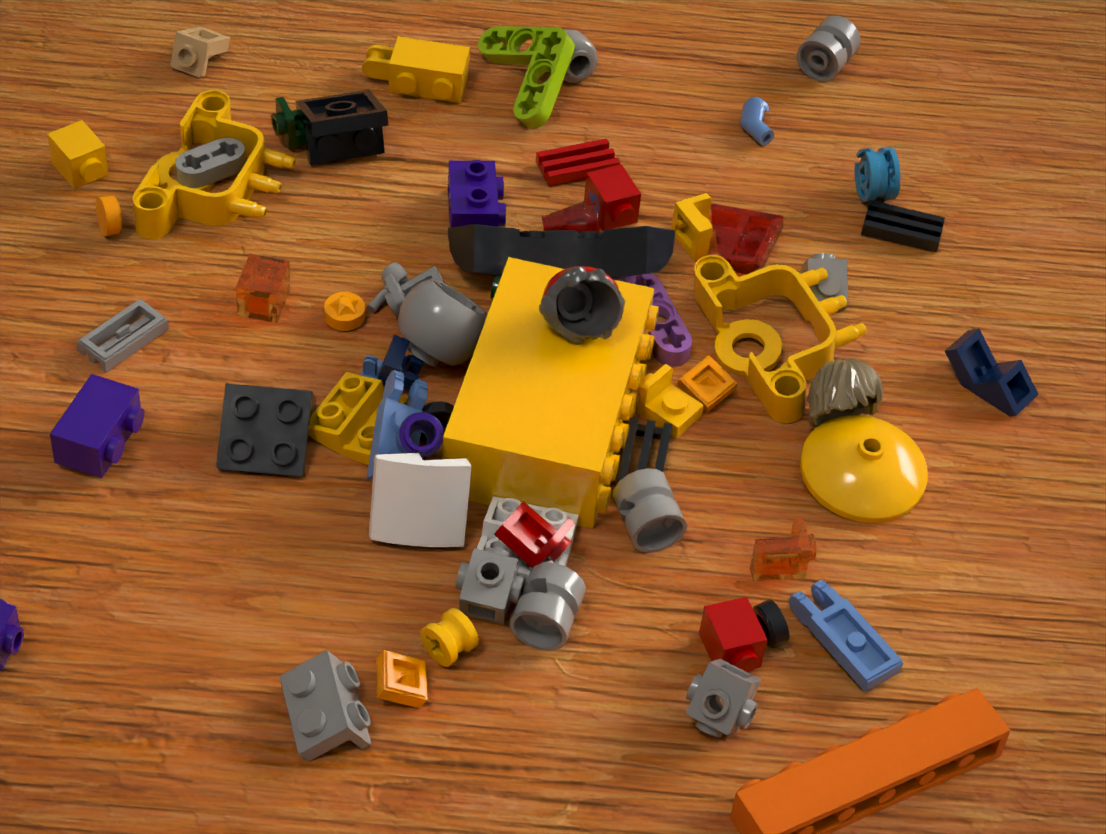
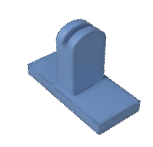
M372 355L365 356L361 375L377 379L383 361L377 360Z

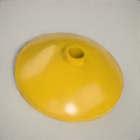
M845 415L823 422L809 434L800 455L801 475L812 496L831 512L852 521L883 523L896 520L908 514L921 500L928 481L926 461L917 444L898 427L870 416Z

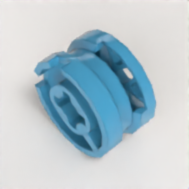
M882 147L877 152L872 148L860 149L856 155L861 160L859 163H855L854 167L855 185L859 198L863 202L875 201L877 197H880L882 200L896 199L899 194L901 174L895 149L892 147Z

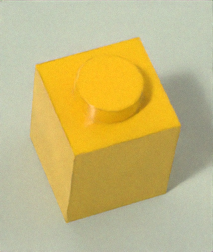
M83 120L47 134L51 163L73 189L109 175L105 145Z

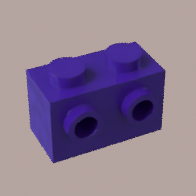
M449 160L447 189L449 228L470 224L505 227L506 205L505 203H498V200H503L504 179L503 177H496L495 161Z
M91 374L50 433L54 463L103 478L111 464H116L120 460L125 443L130 435L137 433L142 426L144 409L141 408L139 389Z

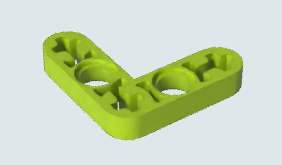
M491 27L481 35L478 42L479 51L494 64L529 65L514 103L513 112L526 128H539L547 122L551 115L574 53V41L559 27ZM533 39L531 46L527 50L519 52L524 42ZM551 71V75L546 82L537 84L542 74Z

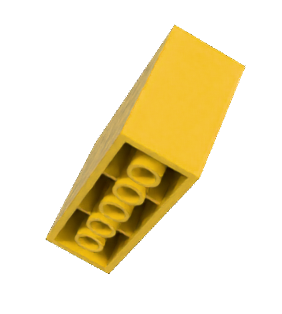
M508 257L443 435L442 459L467 458L471 464L468 501L490 505L493 496L504 499L512 498L520 502L524 501L527 504L545 508H558L564 512L579 515L578 526L593 529L598 512L606 513L611 488L606 487V485H610L611 480H616L620 463V456L615 455V452L619 453L620 449L624 450L629 432V424H624V421L634 417L638 394L633 393V390L638 389L646 373L647 365L641 364V362L651 358L655 336L649 335L648 331L655 330L659 307L652 305L655 288L614 280L625 300L621 321L608 339L600 337L595 340L584 339L582 343L578 344L556 332L539 311V305L541 304L542 295L548 281L564 269Z

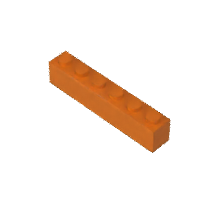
M978 687L961 695L957 692L952 693L942 699L936 706L924 711L920 709L913 710L904 715L899 722L885 728L880 726L873 727L853 742L846 745L834 744L825 749L816 758L804 763L800 761L792 762L785 766L779 774L763 781L754 779L745 783L735 794L730 819L740 834H830L999 758L1011 730Z

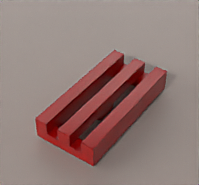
M607 138L536 152V164L549 187L585 180L588 172L617 166L621 162L618 158H615L613 148L609 149L610 143Z

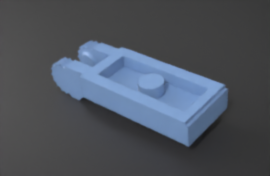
M396 370L389 373L385 382L382 401L378 404L366 477L368 480L373 481L375 455L401 453L396 442L398 429L408 416L413 413L423 412L422 408L428 394L427 382L420 379L413 382L409 390L407 404L405 405L398 402L403 392L404 373ZM416 431L410 435V439L415 445L419 446L421 432Z
M817 581L812 584L810 590L822 611L811 599H808L804 592L801 593L800 591L790 596L788 603L794 615L798 617L802 625L808 626L807 628L864 692L901 672L903 666L902 659L846 598L842 599L826 581Z

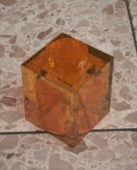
M249 254L236 285L238 316L278 323L290 292V265L288 260Z

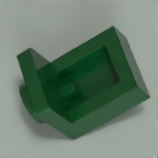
M284 97L276 98V113L271 114V122L276 136L281 135L288 149L306 146L304 126L297 116V111L290 110Z

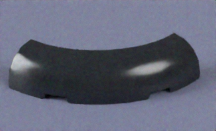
M470 224L448 228L449 249L455 263L464 271L502 275L508 257L562 269L576 266L600 268L610 277L657 273L664 268L673 253L675 230L640 226L606 229L603 232H578L575 230L520 232V229Z

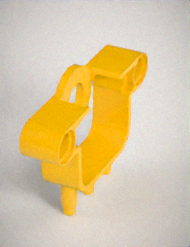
M219 90L204 91L196 97L180 122L182 146L180 150L161 157L152 165L133 194L132 201L136 232L145 239H159L170 232L178 218L209 226L227 225L233 222L239 215L251 218H264L267 214V208L258 205L256 202L249 201L250 196L254 190L277 194L281 191L282 187L280 181L263 176L265 164L292 169L295 167L296 159L286 155V153L265 148L263 134L257 128L231 121L230 99L226 93ZM221 138H234L242 142L245 147V157L248 159L228 190L219 193H209L208 191L215 185V182L200 188H189L182 186L178 181L170 177V174L176 170V158L188 151L192 144H207Z
M718 255L703 256L698 259L694 266V297L718 334L714 347L718 363L726 371L737 376H745L764 408L774 420L780 423L796 422L803 416L805 410L806 380L815 377L817 371L827 362H834L835 348L856 341L859 337L866 335V326L859 323L836 331L834 322L829 315L846 307L847 300L845 296L839 295L818 301L809 288L827 279L828 273L823 267L799 274L794 268L776 264L738 277L725 258ZM780 295L789 298L796 305L804 319L810 321L814 327V333L821 344L789 356L788 362L783 363L779 369L770 371L781 359L782 341L779 333L771 325L759 320L744 319L730 324L724 323L723 311L737 310L764 298ZM754 338L763 344L764 350L756 357L751 351L749 358H745L734 352L733 345L740 339Z

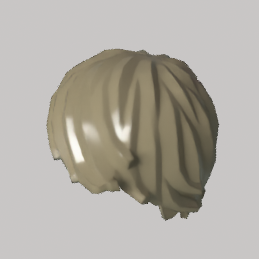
M852 358L846 360L837 359L835 362L831 361L824 364L811 381L807 397L809 424L817 427L823 422L839 416L860 415L861 413L874 415L875 412H878L879 404L882 403L883 386L880 376L868 364Z

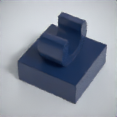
M397 335L393 336L377 379L382 380L383 386H385L389 373L396 370L404 373L403 389L410 390L413 382L419 379L417 375H419L424 361L415 355L405 356L410 341Z

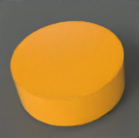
M113 195L97 197L96 215L102 235L112 236L120 234L122 231V214L118 200Z

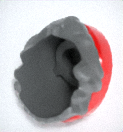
M576 266L558 272L548 281L542 295L539 311L556 332L562 334L566 339L580 344L584 339L595 340L599 337L608 339L622 319L625 300L616 282L604 270L589 266Z

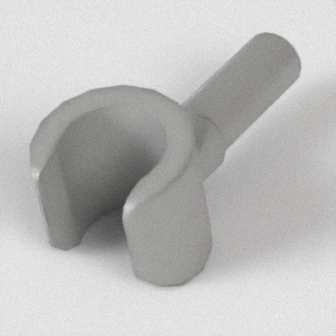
M397 262L389 264L381 276L385 284L384 278L390 274L393 275L400 286L409 281L406 278L407 271ZM387 284L367 305V309L371 313H375L386 301L384 295L390 292Z

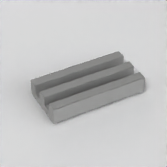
M138 299L77 340L78 352L82 355L88 353L90 361L94 364L100 362V368L108 372L169 330L168 319L147 303ZM142 315H145L144 317H142L141 319H139L138 321L129 326V324L134 322L136 319H138ZM116 334V336H114L113 338H111L110 340H108L107 342L98 347V345H100L101 343L109 339L111 336Z

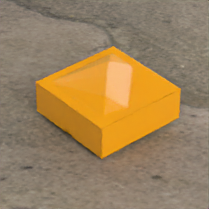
M708 355L679 379L677 386L683 392L704 405L703 411L707 414L735 391L738 383Z
M383 650L376 658L377 698L421 708L427 701L426 661Z

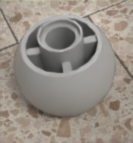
M431 278L416 285L405 296L399 310L398 328L400 333L410 341L407 350L420 360L435 367L439 365L440 361L456 366L472 358L488 314L459 291Z

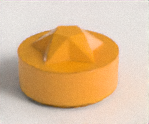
M339 292L331 295L324 304L325 321L331 328L339 331H350L360 327L365 320V303L363 299L351 292Z

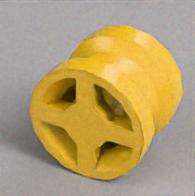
M450 608L444 612L440 622L429 623L420 630V637L426 651L432 659L443 667H449L456 662L460 652H470L479 644L478 634L474 625L462 611L456 608Z

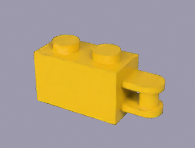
M398 36L395 47L372 45L368 48L366 53L367 59L362 64V71L370 78L388 80L389 93L461 103L469 77L470 47Z

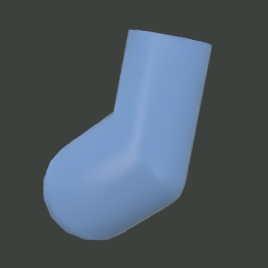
M752 97L743 105L740 125L760 145L765 146L774 137V131L762 121L765 118L764 112H769V105L760 97Z

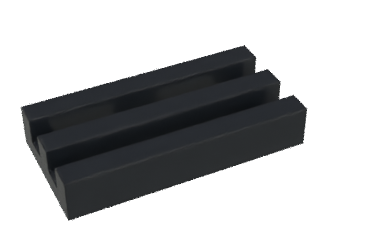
M870 200L861 234L937 252L945 217Z
M630 418L629 432L622 454L617 483L628 475L636 436L644 437L637 470L646 469L653 438L660 440L655 469L661 472L664 471L672 424L664 423L663 428L655 427L656 421L647 420V424L643 425L638 424L639 418Z

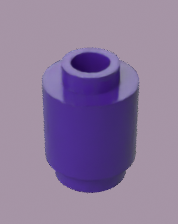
M413 413L402 422L396 436L397 446L401 453H419L421 458L426 460L432 457L440 448L443 442V427L440 421L429 413ZM416 431L422 432L426 436V444L424 446L415 445L411 441L410 435Z

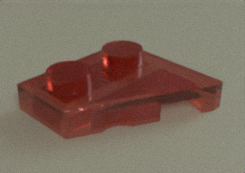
M712 203L710 214L718 255L725 258L736 273L746 275L764 268L783 229V216Z

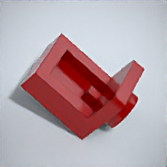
M523 501L494 535L533 569L535 565L541 564L546 557L553 562L556 561L570 545L571 541L565 535L576 523L568 518L556 530Z

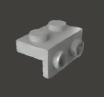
M326 650L279 676L298 754L301 757L311 761L348 740H351L361 749L371 745L367 729L371 725L370 716L364 705L360 702L357 692L360 680L356 670L349 662L343 663Z

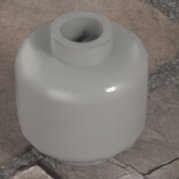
M566 29L564 31L574 41L575 48L564 81L578 83L592 75L597 67L598 55L596 48L583 33L577 30Z

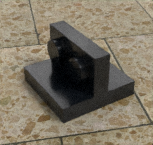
M370 90L295 101L297 116L304 126L307 161L310 165L385 153L382 127L389 126L387 110Z

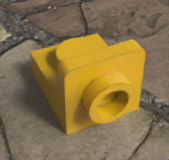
M707 193L675 202L671 230H675V238L694 261L708 255L710 240L713 236V227L708 220L712 198Z
M664 364L654 374H647L638 387L639 402L637 413L647 420L656 421L655 425L659 428H663L664 423L672 424L671 436L677 439L702 416L704 405L671 384L673 368Z

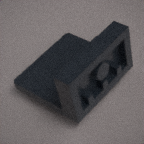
M226 383L216 462L217 468L222 471L303 477L310 417L316 410L317 400L313 392Z

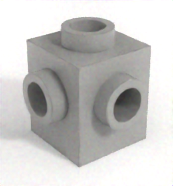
M474 548L470 562H461L455 588L461 589L459 597L460 611L469 617L504 625L510 602H518L524 585L525 577L518 575V559L512 558L508 552L502 549L486 548L484 551Z
M722 659L711 661L708 663L704 674L698 673L689 686L686 699L690 700L691 703L686 715L697 720L695 725L697 728L715 737H722L723 733L728 736L739 731L740 727L746 729L758 708V703L753 701V698L762 679Z

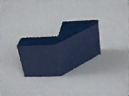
M980 329L966 331L945 350L961 385L1010 417L1019 414L1039 395L1022 360L997 363Z

